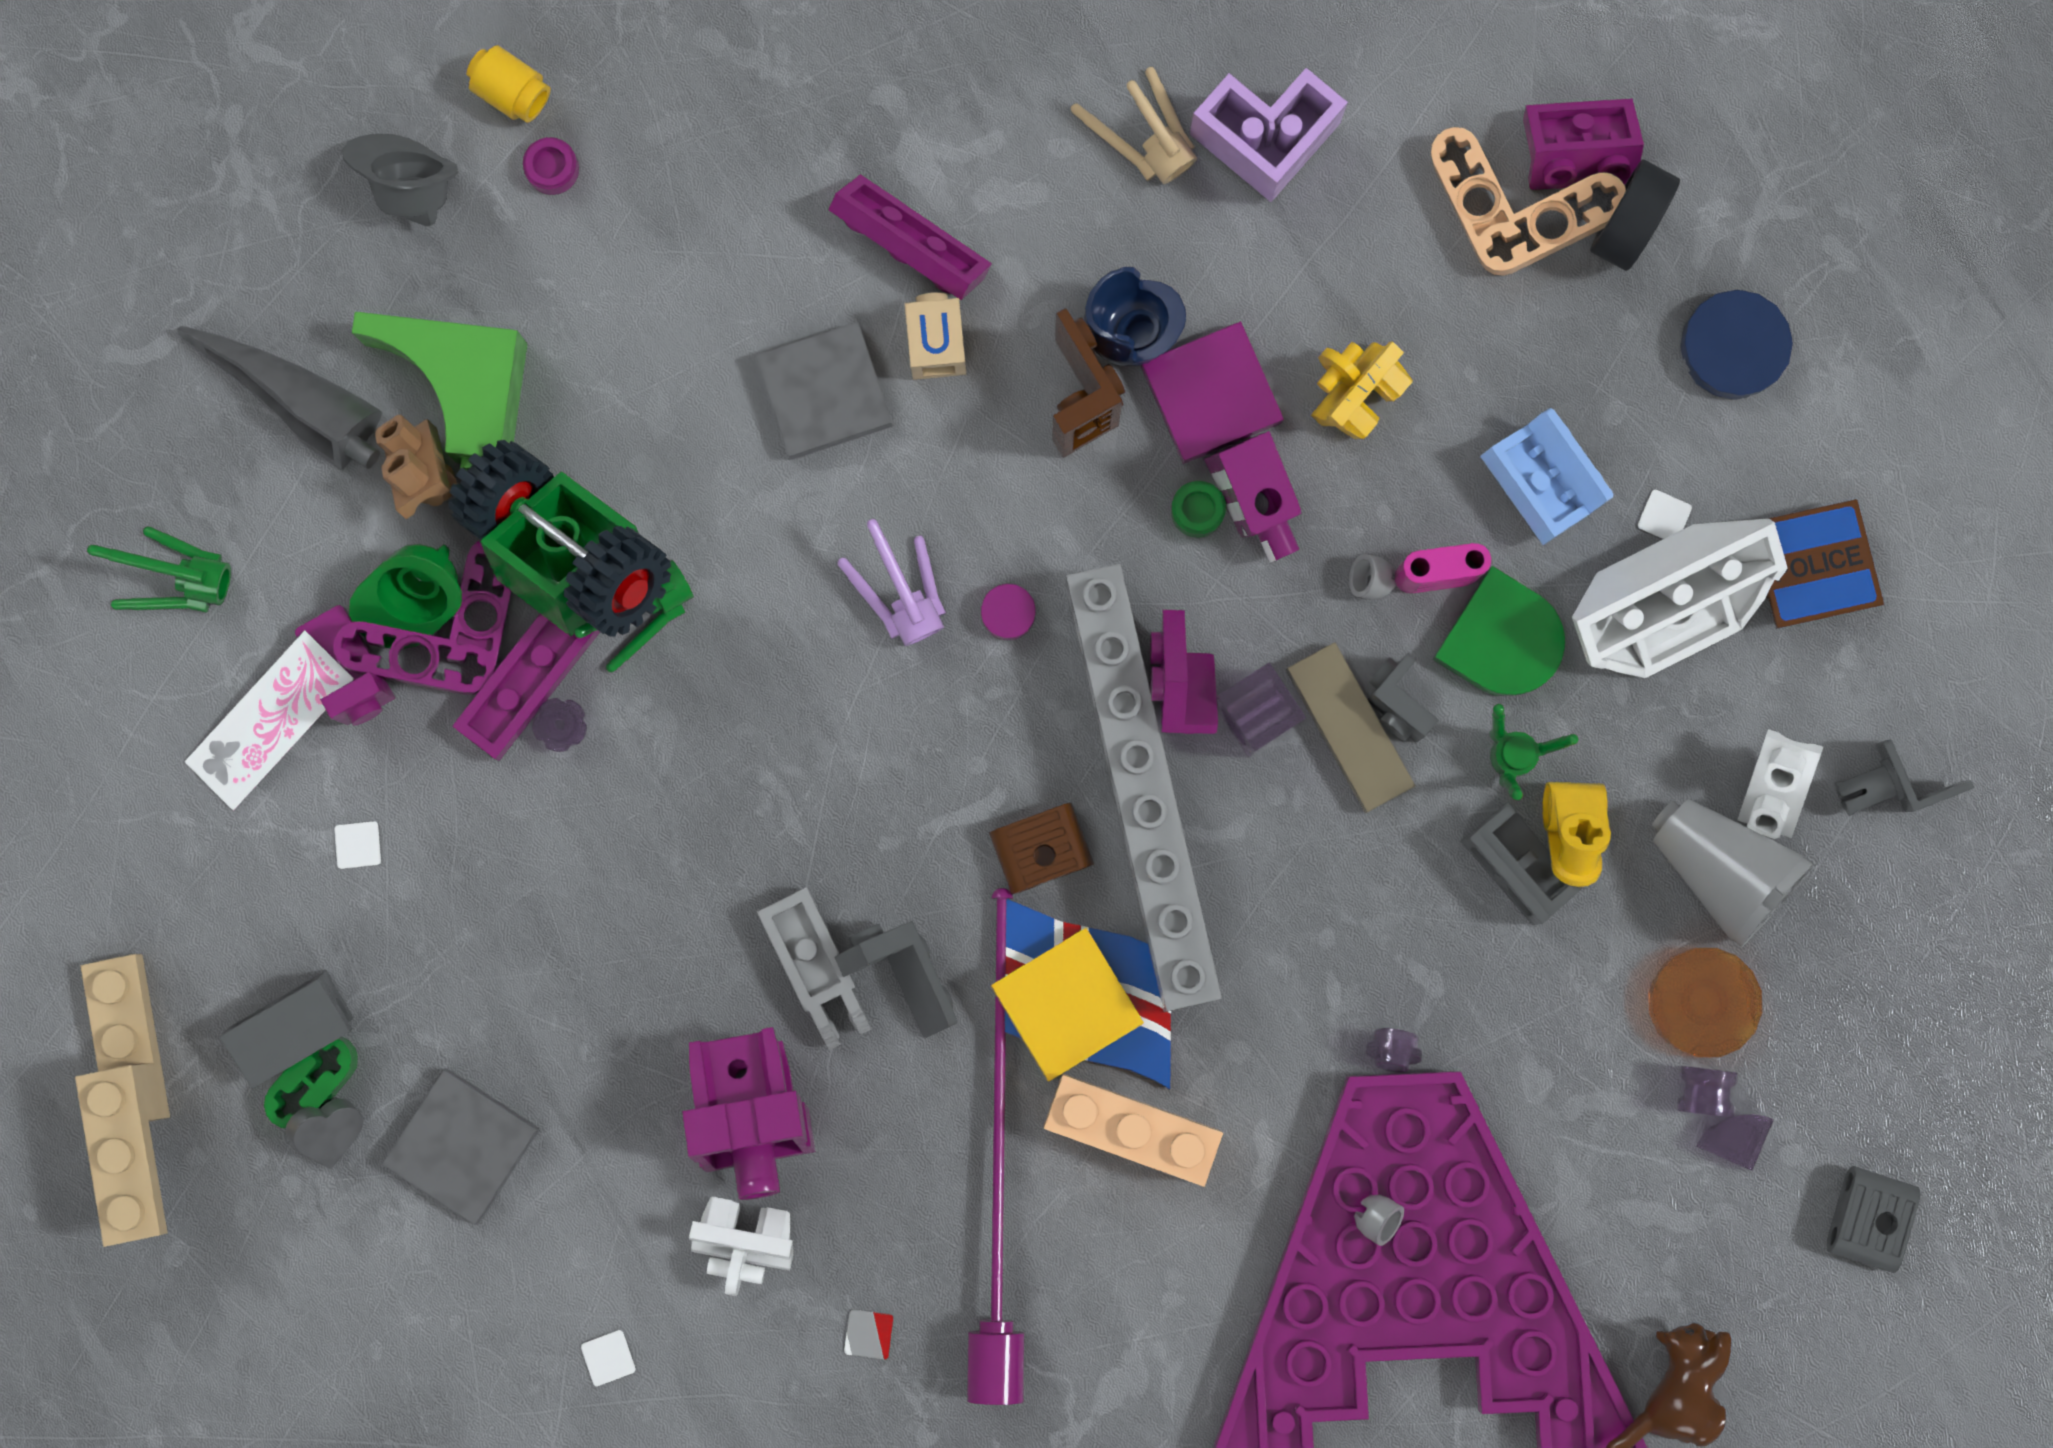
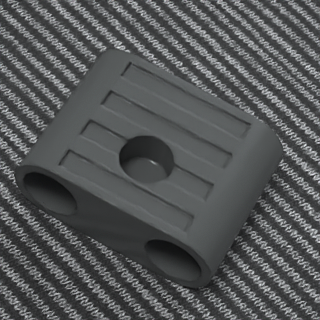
M1852 1166L1848 1170L1842 1185L1827 1238V1251L1891 1273H1896L1902 1264L1919 1206L1920 1188Z

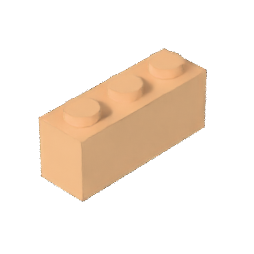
M1063 1073L1044 1123V1129L1203 1187H1205L1223 1135V1132L1213 1127Z

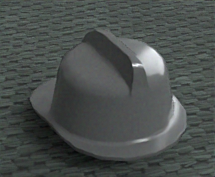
M394 134L359 136L348 141L342 149L343 161L351 169L368 180L376 205L382 212L405 217L426 227L435 224L437 210L441 209L447 200L448 181L458 174L457 164L442 158L419 142Z

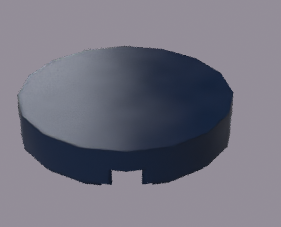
M1732 290L1715 294L1695 309L1684 325L1680 348L1682 358H1685L1686 365L1690 369L1688 373L1697 385L1714 396L1736 400L1756 395L1778 381L1790 362L1793 341L1789 323L1777 305L1760 294L1743 290Z

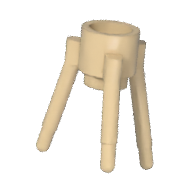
M1148 67L1145 73L1168 124L1167 127L1163 125L1138 84L1133 80L1127 83L1128 91L1155 133L1142 145L1147 152L1145 157L1082 106L1076 103L1071 106V111L1074 115L1137 166L1147 181L1157 175L1163 184H1167L1188 170L1198 159L1192 151L1195 146L1185 134L1165 88L1153 67Z

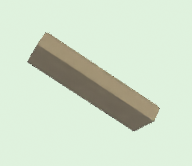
M1335 642L1286 669L1289 678L1365 813L1415 787L1412 778Z

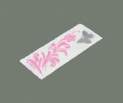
M304 630L187 758L185 763L234 811L324 713L326 709L320 699L352 682L354 678Z

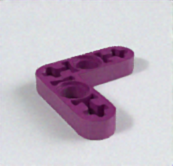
M479 540L470 548L466 558L460 587L462 590V605L454 615L450 639L368 622H351L337 631L333 640V652L337 661L346 670L364 675L371 672L387 680L463 695H476L495 672L512 591L500 583L495 575L492 589L503 588L504 591L501 598L487 591H468L471 582L481 587L483 583L484 568L475 563L477 557L485 558L487 556L480 543L481 540ZM483 601L495 608L497 620L489 630L475 631L466 624L464 614L472 603ZM357 633L367 634L368 644L385 648L384 637L396 638L389 651L390 668H378L382 657L373 654H364L361 662H353L351 652L343 649L345 640L355 641ZM411 643L425 646L431 655V662L428 668L418 674L405 672L398 663L400 651ZM439 648L451 650L447 656V661L465 663L467 655L476 656L478 666L486 669L484 677L475 676L472 684L462 683L461 673L444 669V681L433 679L440 665Z

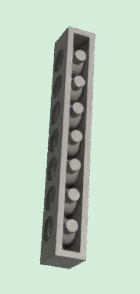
M1121 564L1066 575L1068 600L1163 1011L1169 1012L1222 999L1155 709L1153 701H1151V692Z

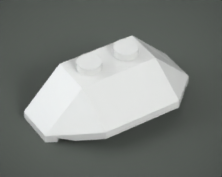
M1770 519L1693 524L1597 572L1572 616L1587 663L1595 668H1606L1623 674L1647 678L1741 631L1765 600L1774 580L1779 581L1788 569L1775 522Z

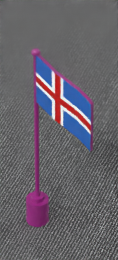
M1006 888L996 889L991 896V899H997L996 982L1084 928H1087L1144 1024L1088 1057L1085 1061L1130 1070L1154 1080L1170 1090L1171 1011H1163L1148 944L1130 936L1059 921L1009 900L1013 899L1010 890ZM996 995L991 1320H980L979 1330L968 1332L967 1402L983 1405H1012L1024 1402V1332L1013 1331L1012 1320H1002L1006 1033L1020 1039L1022 1038Z

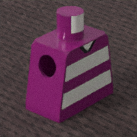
M1270 431L1249 438L1204 459L1217 488L1224 496L1227 510L1241 537H1250L1257 534L1269 562L1276 561L1299 550L1287 520L1302 514ZM1259 492L1265 495L1268 500V510L1263 515L1255 507V498Z

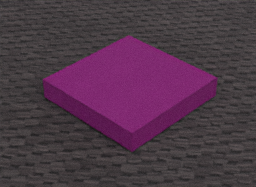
M1241 321L1165 352L1153 361L1141 365V369L1183 464L1277 426L1284 420Z

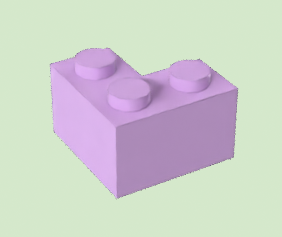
M1307 68L1303 70L1272 107H1269L1228 73L1193 113L1190 135L1267 200L1272 202L1340 125L1348 102Z

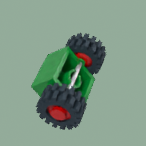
M498 440L496 447L489 443L482 447V457L474 453L468 459L472 466L468 471L461 467L456 476L462 481L460 484H452L450 493L456 498L449 500V509L454 512L451 515L455 521L481 540L480 543L500 583L570 637L575 633V629L587 622L603 635L605 633L609 637H615L617 632L624 635L629 633L630 623L638 627L644 622L642 615L645 612H648L650 615L657 608L652 604L655 598L663 599L666 593L661 584L670 582L671 574L666 570L671 567L670 560L666 558L667 555L640 535L634 524L562 471L554 477L546 464L513 441L508 443L506 440Z

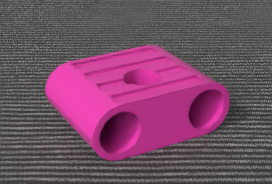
M1477 543L1415 551L1408 555L1399 565L1395 572L1394 580L1401 591L1412 594L1469 586L1489 569L1491 555L1485 546ZM1465 559L1471 560L1475 564L1476 569L1470 568L1466 564ZM1410 567H1417L1421 571L1422 577L1414 575Z

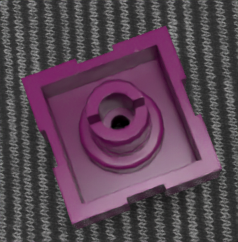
M773 1027L762 1029L758 1033L710 1042H689V1069L695 1109L682 1111L688 1157L695 1163L699 1162L700 1168L705 1172L734 1167L738 1199L740 1200L764 1198L780 1193L776 1159L816 1152L809 1108L804 1102H801V1097L793 1089L791 1070L783 1041H777L775 1030ZM747 1069L746 1074L742 1078L736 1079L737 1074L741 1070Z

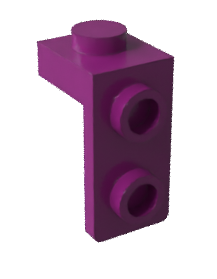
M337 605L296 628L295 635L298 638L305 630L337 661L333 652V640L337 631L344 625L351 623L352 620L347 609ZM357 633L355 641L345 640L343 649L351 652L353 662H361L364 654H371L360 633ZM346 670L354 680L320 700L331 719L345 725L352 724L357 726L378 716L383 711L382 706L396 698L385 679L371 672L362 675Z

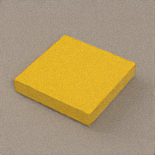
M1084 928L990 986L1048 1082L1144 1024L1087 928Z

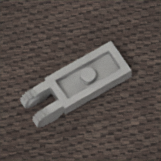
M806 887L758 911V916L804 1011H810L828 1049L831 1050L841 1045L840 1035L822 1004L840 995L847 1007V1014L853 1027L858 1029L860 1034L872 1030L863 1007L853 990L857 987L851 974L843 977L834 958L840 952L809 888Z

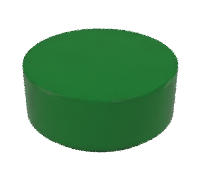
M1192 481L1183 485L1174 495L1171 504V517L1175 526L1183 534L1196 538L1214 533L1222 524L1226 513V502L1223 494L1216 486L1205 481Z

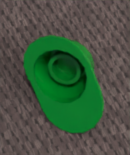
M409 544L394 551L387 560L383 561L357 586L351 596L349 615L352 622H368L433 635L456 614L462 605V590L458 584L457 571L453 562L449 559V547L443 544L435 549L422 544ZM360 633L366 639L367 634ZM384 637L385 648H391L396 638ZM411 643L409 645H406L403 649L413 648L420 644Z

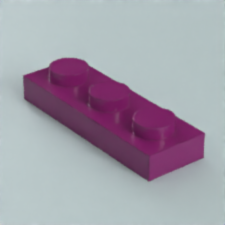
M861 174L835 193L828 209L842 219L851 230L864 234L885 248L895 260L908 264L932 280L939 290L952 294L959 298V300L964 299L985 279L992 265L991 262Z
M539 614L452 727L495 760L500 761L600 632L594 631L583 638H577L574 633L570 637L542 614Z

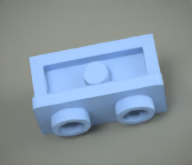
M1552 408L1542 412L1528 425L1495 444L1480 456L1542 545H1545L1613 498V492L1604 481L1600 472L1594 467L1572 436L1568 427Z

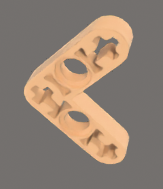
M1452 127L1438 134L1432 143L1431 158L1434 169L1480 263L1486 271L1494 275L1505 276L1512 274L1605 228L1626 192L1625 185L1618 177L1609 173H1598L1514 214L1478 140L1472 132L1465 128ZM1451 142H1455L1459 148L1466 146L1470 148L1464 155L1465 164L1471 175L1478 168H1481L1483 174L1468 177L1456 188L1451 183L1452 181L1461 180L1456 164L1452 160L1446 162L1441 160L1447 155L1446 145ZM1478 187L1489 190L1495 199L1491 211L1481 216L1468 213L1463 206L1465 195L1470 190ZM1600 187L1604 193L1614 191L1617 196L1611 200V210L1604 213L1599 206L1593 207L1583 212L1582 218L1587 224L1581 227L1577 226L1575 211L1567 202L1568 200L1576 198L1577 208H1580L1592 201V190L1594 188ZM1550 210L1562 213L1568 222V228L1565 233L1555 239H1547L1541 236L1536 229V221L1539 216ZM1524 222L1527 223L1529 238L1537 249L1528 252L1526 241L1511 249L1512 259L1508 262H1503L1499 256L1490 258L1487 253L1493 250L1492 240L1501 236L1505 243L1511 242L1521 237V230L1517 226Z

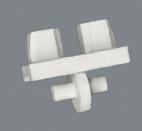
M1768 729L1738 821L1747 823V828L1773 839L1780 838V835L1792 838L1823 747L1816 744L1796 742L1784 737L1779 732Z
M710 1197L702 1214L701 1221L692 1222L689 1240L692 1241L691 1251L731 1259L728 1261L710 1257L707 1274L726 1277L725 1294L737 1296L741 1281L762 1285L764 1279V1267L748 1265L745 1262L790 1271L794 1254L793 1241L790 1240V1213L788 1211L769 1207L761 1208L756 1233L735 1229L740 1210L739 1203L728 1199Z

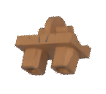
M396 415L377 428L375 431L376 441L385 451L386 460L381 466L383 479L391 485L395 509L405 519H408L414 515L420 503L439 506L452 496L450 490L452 484H457L456 476L452 468L444 462L436 426L426 419L414 427L402 415Z

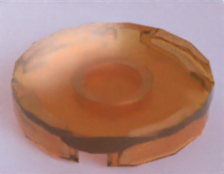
M1690 948L1671 956L1661 966L1662 968L1658 971L1656 978L1653 979L1648 992L1649 1015L1657 1033L1668 1044L1693 1057H1722L1741 1049L1755 1034L1763 1013L1762 990L1753 971L1739 957L1718 948Z

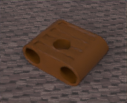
M1071 802L989 832L1012 895L1094 865Z

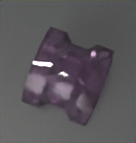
M1681 1066L1680 1077L1685 1082L1684 1095L1678 1099L1677 1111L1734 1118L1735 1106L1730 1101L1731 1089L1738 1083V1073Z

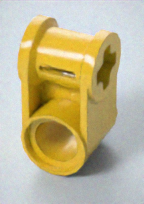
M1547 782L1543 793L1542 817L1544 829L1547 831L1552 871L1560 881L1567 885L1575 887L1589 886L1595 883L1601 875V853L1607 849L1611 839L1607 815L1606 787L1601 783Z

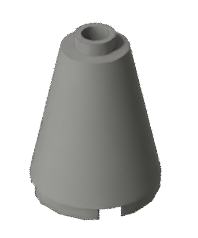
M1690 799L1686 800L1681 806L1672 800L1651 825L1659 831L1654 837L1653 842L1731 942L1734 941L1741 948L1772 917L1770 915L1782 902H1785L1813 867V864L1804 855Z

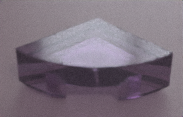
M1741 1114L1726 1118L1707 1129L1696 1147L1742 1168L1753 1171L1774 1119L1756 1114Z

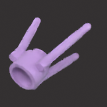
M870 519L867 522V527L900 596L899 600L891 604L895 614L890 612L846 558H840L838 566L884 622L891 639L900 636L904 645L909 646L944 628L940 616L946 612L937 594L925 540L922 536H916L914 544L926 599H924L921 590L911 593L878 522L875 519Z

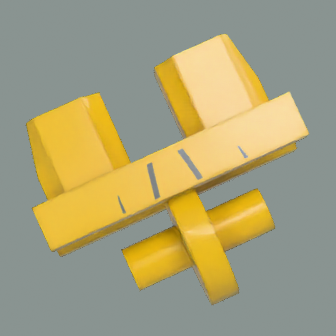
M1393 341L1388 342L1386 346L1372 342L1365 351L1356 343L1351 342L1342 354L1332 348H1326L1318 358L1327 371L1317 382V385L1329 394L1311 416L1321 426H1335L1353 439L1366 438L1378 424L1379 417L1363 402L1374 389L1385 401H1395L1413 382L1404 367L1398 362V359L1404 352Z

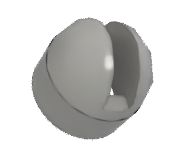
M1369 554L1358 556L1353 562L1349 573V587L1352 594L1356 597L1371 600L1386 597L1395 588L1396 582L1391 579L1392 575L1395 574L1394 567L1388 560L1379 556Z
M1371 1195L1361 1201V1204L1367 1208L1365 1213L1356 1211L1354 1218L1357 1228L1366 1238L1379 1246H1383L1391 1240L1400 1227L1404 1217V1208L1388 1197Z

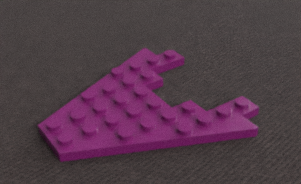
M1450 1071L1346 1076L1213 1448H1314L1312 1422L1369 1420L1366 1362L1475 1357L1478 1411L1481 1414L1535 1412L1537 1448H1606L1608 1442L1620 1435L1634 1419L1462 1073ZM1371 1195L1388 1197L1404 1208V1217L1400 1227L1391 1240L1383 1246H1379L1366 1238L1357 1228L1354 1218L1356 1211L1365 1213L1367 1208L1361 1204V1201ZM1642 1438L1632 1448H1647Z

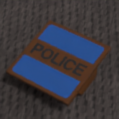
M1857 499L1768 518L1775 522L1788 568L1779 581L1774 580L1766 596L1770 602L1776 629L1884 605Z

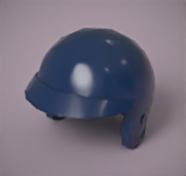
M1121 267L1103 276L1090 291L1085 307L1084 321L1090 328L1097 343V347L1093 348V350L1108 362L1120 366H1140L1153 361L1158 356L1167 352L1177 342L1186 322V309L1180 295L1172 287L1162 282L1140 280L1141 274L1134 267Z

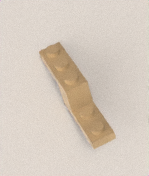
M133 954L80 965L98 1072L76 1076L75 1080L103 1247L168 1233L149 1122L170 1118L142 954Z

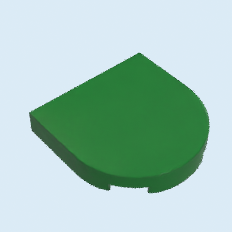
M1491 566L1432 660L1486 693L1496 696L1522 695L1545 684L1557 671L1565 650L1564 628L1559 615L1547 600L1499 569Z

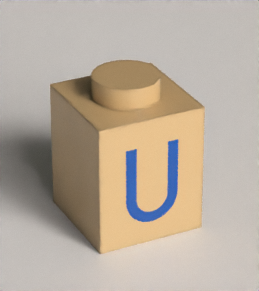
M935 292L917 296L915 298L916 302L904 303L913 380L966 375L959 298L948 299L947 294Z

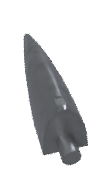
M185 326L177 328V332L182 338L241 382L273 411L301 443L341 470L352 459L367 469L376 463L380 451L367 443L380 421L382 416L381 410L317 374L266 351Z

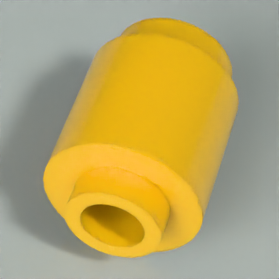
M499 45L490 48L488 51L486 49L479 50L470 61L466 71V75L470 78L469 90L512 120L520 118L526 123L531 122L542 111L550 95L551 88L542 82V74Z

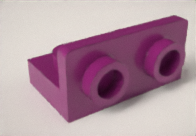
M1633 98L1525 106L1523 123L1531 156L1528 183L1531 190L1567 188L1598 173L1612 174L1618 177L1623 184H1626L1632 172L1641 161L1644 142Z

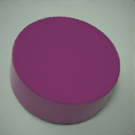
M546 137L535 141L528 147L523 157V171L530 184L537 191L547 195H557L566 192L575 184L579 175V162L574 151L566 142L558 138Z
M999 585L990 590L982 602L981 617L987 631L998 639L1007 641L1019 639L1030 631L1035 621L1036 608L1034 600L1024 588L1018 585Z

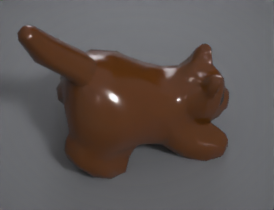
M1696 1323L1679 1326L1670 1332L1657 1331L1656 1338L1666 1347L1670 1365L1664 1378L1648 1399L1644 1412L1620 1435L1608 1442L1606 1448H1632L1647 1433L1667 1439H1678L1683 1443L1691 1442L1698 1447L1713 1443L1722 1434L1726 1422V1409L1715 1398L1712 1388L1723 1376L1729 1363L1731 1353L1730 1333L1718 1332L1715 1334V1332L1705 1330L1703 1326Z

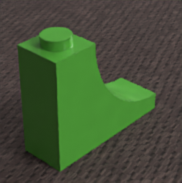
M364 312L354 313L352 334L363 345L396 354L424 372L432 384L442 407L446 431L445 453L456 463L460 464V469L462 467L468 471L472 466L468 459L474 453L482 457V447L490 443L496 447L498 440H506L508 443L510 441L514 442L528 344L518 330Z

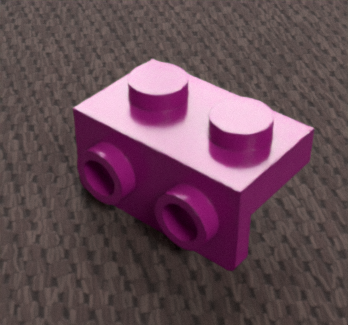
M1162 610L1161 632H1151L1150 665H1159V667H1152L1151 701H1160L1161 732L1214 734L1218 729L1214 655L1210 653H1187L1185 610Z

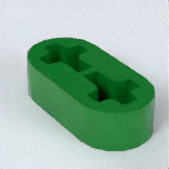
M340 1037L322 1048L325 1051L339 1049L341 1053L336 1059L341 1066L339 1072L328 1070L322 1073L318 1079L313 1076L323 1064L322 1057L318 1055L320 1050L287 1068L269 1088L264 1101L266 1116L273 1124L280 1128H286L288 1121L295 1114L285 1115L282 1110L287 1104L282 1098L284 1092L288 1094L297 1093L306 1084L309 1090L299 1101L302 1108L315 1107L320 1109L334 1098L352 1077L357 1068V1051L349 1040Z

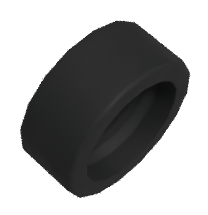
M1646 160L1640 161L1626 182V192L1605 228L1598 231L1590 252L1625 271L1631 269L1665 215L1679 187L1680 178Z

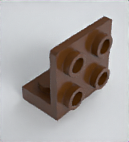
M1066 308L1056 313L1055 340L1084 389L1062 400L1057 405L1059 412L1053 415L1052 440L1063 458L1119 426L1121 407L1124 406L1120 396L1125 393L1124 386L1110 364L1101 367L1092 349L1097 347V343L1084 319L1080 317L1074 321Z

